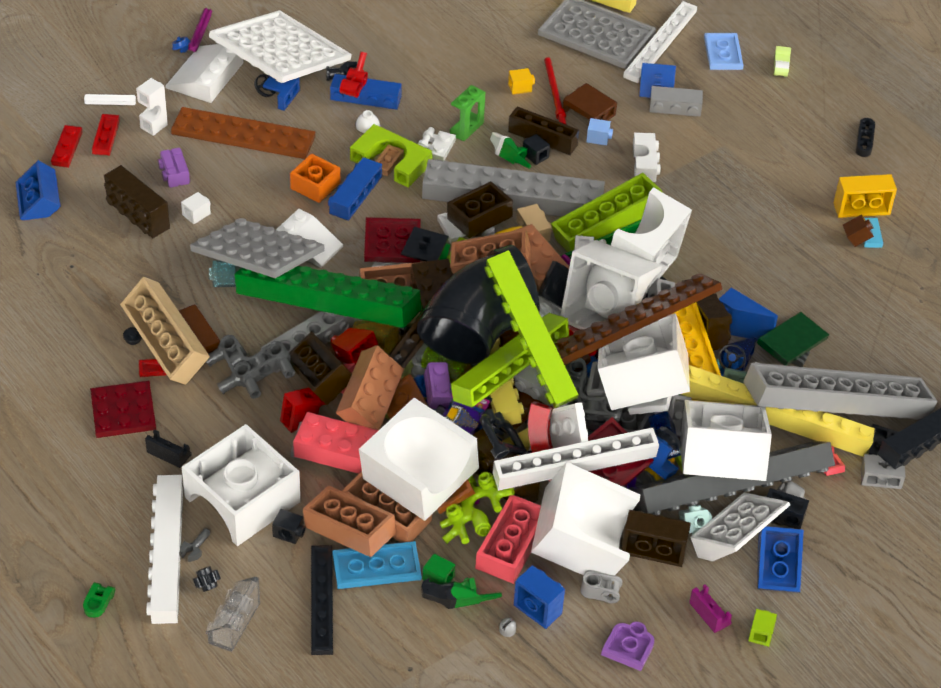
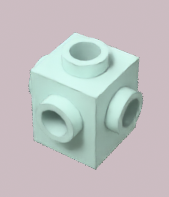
M701 505L689 506V509L679 511V519L691 523L689 533H692V535L712 520L711 513L708 512V509L701 507Z

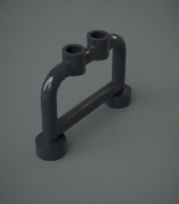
M489 409L481 414L480 422L494 447L491 453L495 459H501L509 452L519 456L532 453L531 450H526L516 430L504 419L501 412L494 414L493 410ZM494 425L496 429L503 427L514 445L499 441L491 426Z

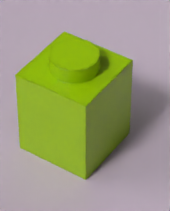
M756 609L748 641L769 647L777 614L767 610Z

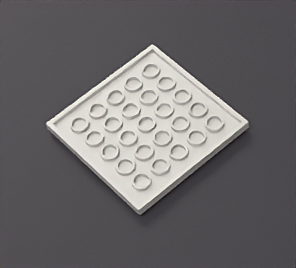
M280 10L211 30L209 33V37L216 43L226 47L227 50L237 54L241 59H245L252 66L259 68L280 83L325 69L326 66L332 67L349 61L352 55Z

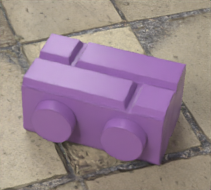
M174 148L171 151H161V159H158L159 169H163V181H167L170 188L176 187L179 184H189V171L182 150Z
M430 362L427 364L424 372L428 407L437 409L440 404L448 408L452 400L448 364L446 362Z

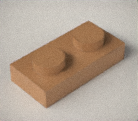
M389 144L375 161L382 164L383 175L388 176L404 156V150Z

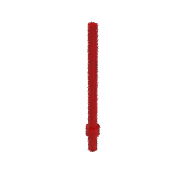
M547 57L544 59L556 108L555 115L560 123L566 124L565 109L562 108L552 62Z

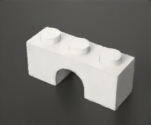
M150 78L137 87L136 90L138 102L147 107L139 115L140 128L154 136L166 127L168 122L164 85Z
M634 133L633 157H636L634 176L644 173L653 182H656L657 175H660L661 169L660 164H657L659 163L660 153L656 152L659 148V141L655 139V133Z

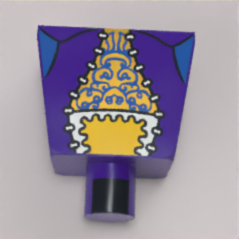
M454 402L450 409L439 404L436 412L473 435L481 424V414L485 410Z

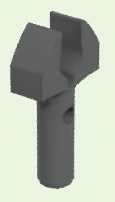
M207 528L203 529L192 543L184 541L180 546L181 558L187 552L193 550L188 556V562L198 560L202 556V551L199 547L210 535V530Z

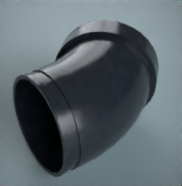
M507 245L489 251L486 257L464 266L440 286L430 299L417 324L419 337L431 350L444 358L458 363L479 364L489 357L496 340L508 330L514 331L510 323L512 318L509 313H505L502 307L501 295H496L493 288L495 283L492 277L488 278L484 269L487 259L508 250L540 314L539 296L533 274L525 257L517 247Z

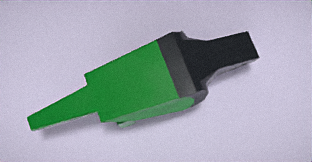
M468 577L463 582L454 581L443 584L429 582L428 578L421 585L422 598L440 603L448 609L480 604L482 601L502 597V593L477 594L475 579Z

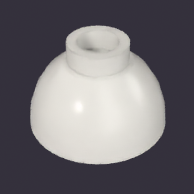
M370 110L364 111L356 120V128L362 133H365L373 124L380 126L377 116Z

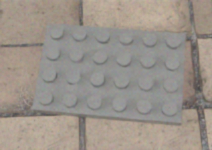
M564 0L538 29L539 36L627 69L656 33L655 27L584 0Z
M244 218L236 219L235 222L225 225L223 228L213 231L210 235L199 238L198 241L190 244L192 252L273 278L279 277L325 251L324 244L318 243L316 240L305 239L300 235H292L286 231H276L273 227H266L260 225V223L246 221Z

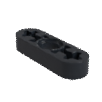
M870 118L861 119L858 128L856 153L861 157L870 156L873 148L875 121ZM861 136H867L869 139L862 138Z

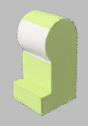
M776 46L774 55L775 76H788L790 47Z

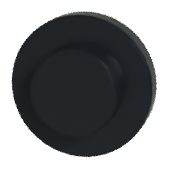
M130 327L123 333L124 340L130 345H136L142 339L135 327Z

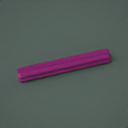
M205 8L189 43L188 49L190 51H197L212 16L211 9Z

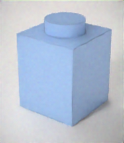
M590 118L586 143L607 146L608 139H612L613 129L610 128L611 121Z

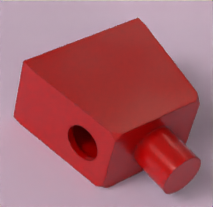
M348 328L339 336L334 335L331 338V345L335 356L346 364L354 363L356 365L362 351L378 345L372 330Z
M310 388L285 393L280 422L290 433L298 430L299 423L303 422L307 412L319 414V408L326 404Z

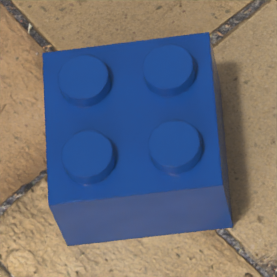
M532 565L515 582L513 605L547 629L562 614L565 588L559 582L548 577L544 571Z

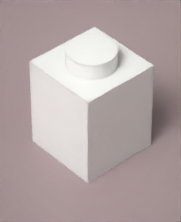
M197 192L181 202L182 215L195 224L211 214V203L207 197Z

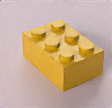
M892 174L839 177L833 202L838 218L857 217L861 214L862 216L890 215L897 191Z

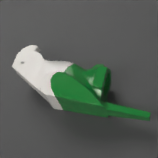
M492 132L490 140L495 147L496 155L512 164L515 162L528 169L531 168V164L525 160L527 155L526 147H519L510 137Z

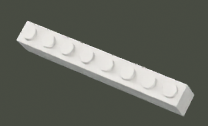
M648 428L496 460L493 466V476L499 491L553 479L566 462L586 471H593L654 458L657 455L659 443L654 429Z
M157 475V484H153V496H156V500H152V512H155V516L151 517V528L154 529V533L150 534V544L154 548L149 552L150 563H153V567H149L148 571L149 580H152V585H148V598H151V602H147V615H151L152 624L178 623L183 479L182 475Z

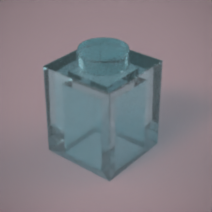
M213 261L212 268H209V280H213V287H236L234 276L236 265L223 261Z

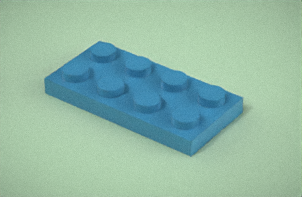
M416 541L385 544L372 557L351 548L332 550L337 589L421 580L422 575Z

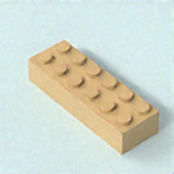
M142 277L120 305L169 379L186 385L210 356L160 283Z

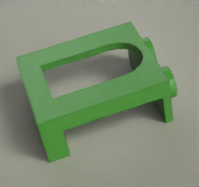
M470 85L451 103L452 106L460 109V121L450 129V134H454L456 138L465 141L484 123L485 91ZM476 102H478L477 114L471 112V109Z

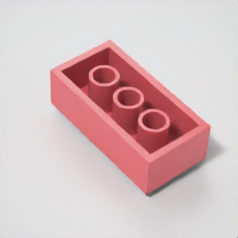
M307 412L293 441L294 457L359 474L362 471L359 448L379 430Z
M515 495L509 496L476 554L475 569L514 584L531 554L541 505Z

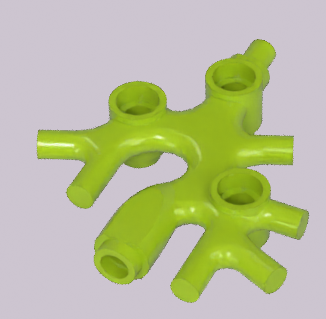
M483 472L479 475L478 483L480 486H476L477 482L473 475L469 477L468 480L475 494L458 504H452L446 508L448 518L440 521V526L442 529L451 525L453 527L442 537L443 541L448 544L454 537L459 535L462 544L469 543L470 540L465 528V524L468 521H472L475 532L479 536H487L491 529L489 519L482 510L474 508V503L479 498L488 497L491 500L494 511L496 513L501 512L500 499L514 495V488L498 491L494 476L488 472Z

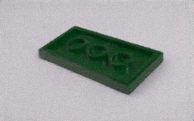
M799 312L761 336L757 344L784 366H787L827 340L830 334L805 314Z

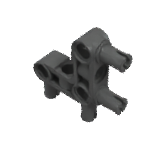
M226 335L221 339L218 348L209 353L210 357L206 361L209 367L225 358L232 371L231 376L217 383L222 394L236 386L246 387L252 399H256L261 395L256 382L276 370L281 369L287 379L295 375V371L290 363L291 355L280 341H274L263 347L255 355L246 357L247 352L235 336Z
M579 358L566 364L567 372L579 394L577 399L567 405L582 403L585 420L606 422L613 417L619 423L622 409L609 412L610 405L607 396L599 398L588 397L584 394V389L588 382L585 361ZM576 368H582L579 372L574 371Z

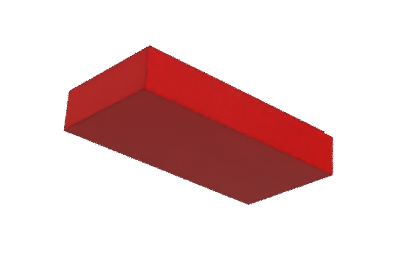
M157 359L139 360L140 377L167 375Z

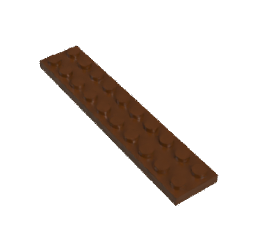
M695 274L687 281L676 283L675 287L662 290L654 297L645 298L637 305L628 306L620 313L611 314L603 321L594 322L586 329L575 331L574 335L557 340V343L554 345L564 365L723 290L721 282L704 274Z

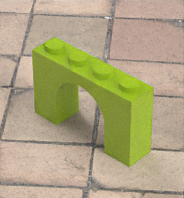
M373 124L350 146V160L355 163H359L363 157L372 160L376 155L382 153L388 144L403 149L404 158L394 167V181L409 188L426 171L428 159H432V150Z

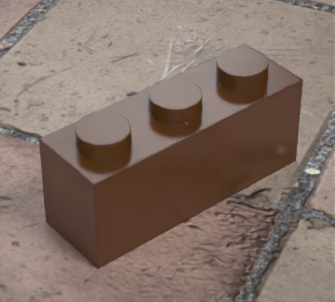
M194 304L179 310L206 352L209 354L216 350L220 344V339L198 307Z

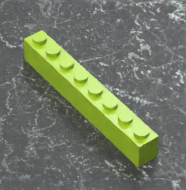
M505 251L487 259L486 267H484L488 278L492 277L495 283L493 288L496 295H501L502 307L505 313H509L512 318L510 321L514 332L518 331L521 337L519 342L522 349H526L529 354L527 358L532 368L535 367L538 372L536 377L540 386H544L547 391L545 397L550 405L553 404L554 408H557L577 399L579 394L510 251Z
M552 313L542 317L554 344L557 343V340L569 336L568 318ZM517 335L451 383L453 401L474 407L529 366L527 358L529 354L520 345V335Z

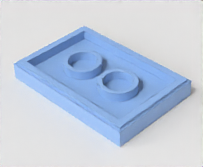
M737 33L704 34L710 70H743V60Z

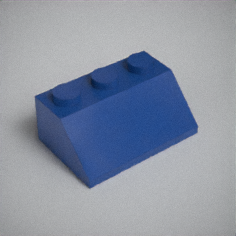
M38 160L15 182L21 220L50 217L60 207L56 171L54 168Z

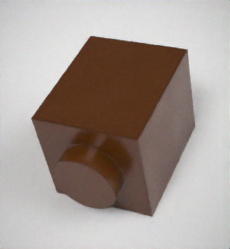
M862 214L843 224L845 233L854 247L874 237L872 223L869 219L865 220Z

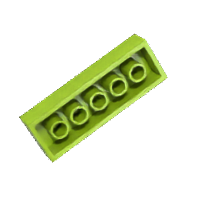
M641 173L552 222L551 226L554 237L567 252L572 251L575 248L576 235L594 237V240L617 229L642 220L649 192L653 187L661 192L662 190L644 173Z

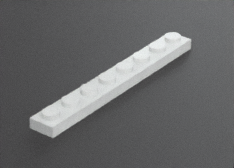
M683 1L624 71L623 78L639 83L641 80L642 63L654 64L697 12V6Z

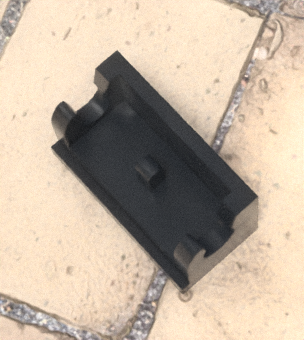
M154 429L153 438L150 435H147L145 438L147 453L181 468L192 455L189 445L184 444V448L161 438L159 431Z

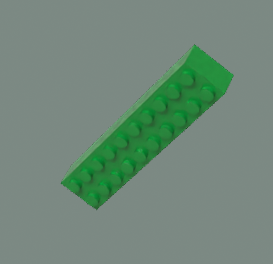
M297 266L277 278L242 267L234 274L237 294L404 328L421 311L420 290L410 286H398L394 283H383L377 280L363 279L359 276L353 277L343 273L317 270L308 266Z

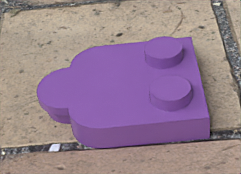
M632 622L630 625L619 623L614 626L602 648L601 655L641 671L653 649L654 637L647 632L645 625L641 622Z

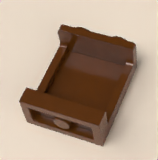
M585 83L564 98L563 109H565V112L572 109L587 118L589 122L590 118L608 121L616 115L617 102L588 83Z

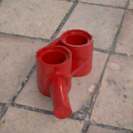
M360 51L356 68H350L346 79L344 78L340 84L339 91L341 94L355 98L359 96L368 79V72L363 70L367 53Z

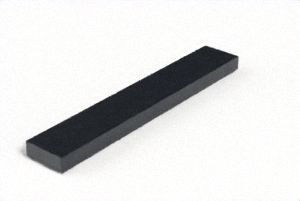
M332 545L311 546V655H333Z

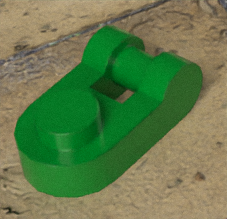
M94 582L83 602L86 616L91 618L101 616L105 612L110 600L114 597L115 587H103L100 583Z

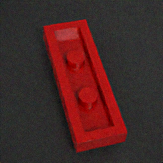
M101 115L92 146V154L110 156L120 122L119 115Z
M64 126L51 159L52 166L69 168L83 133L82 127Z

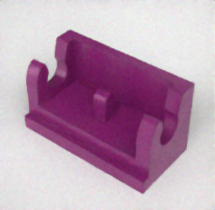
M704 584L700 592L697 587L692 589L689 603L711 630L716 633L732 624V615L729 611L726 614L708 594L709 588Z

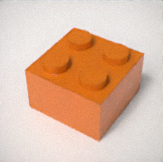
M312 153L290 173V189L318 203L341 183L340 167Z

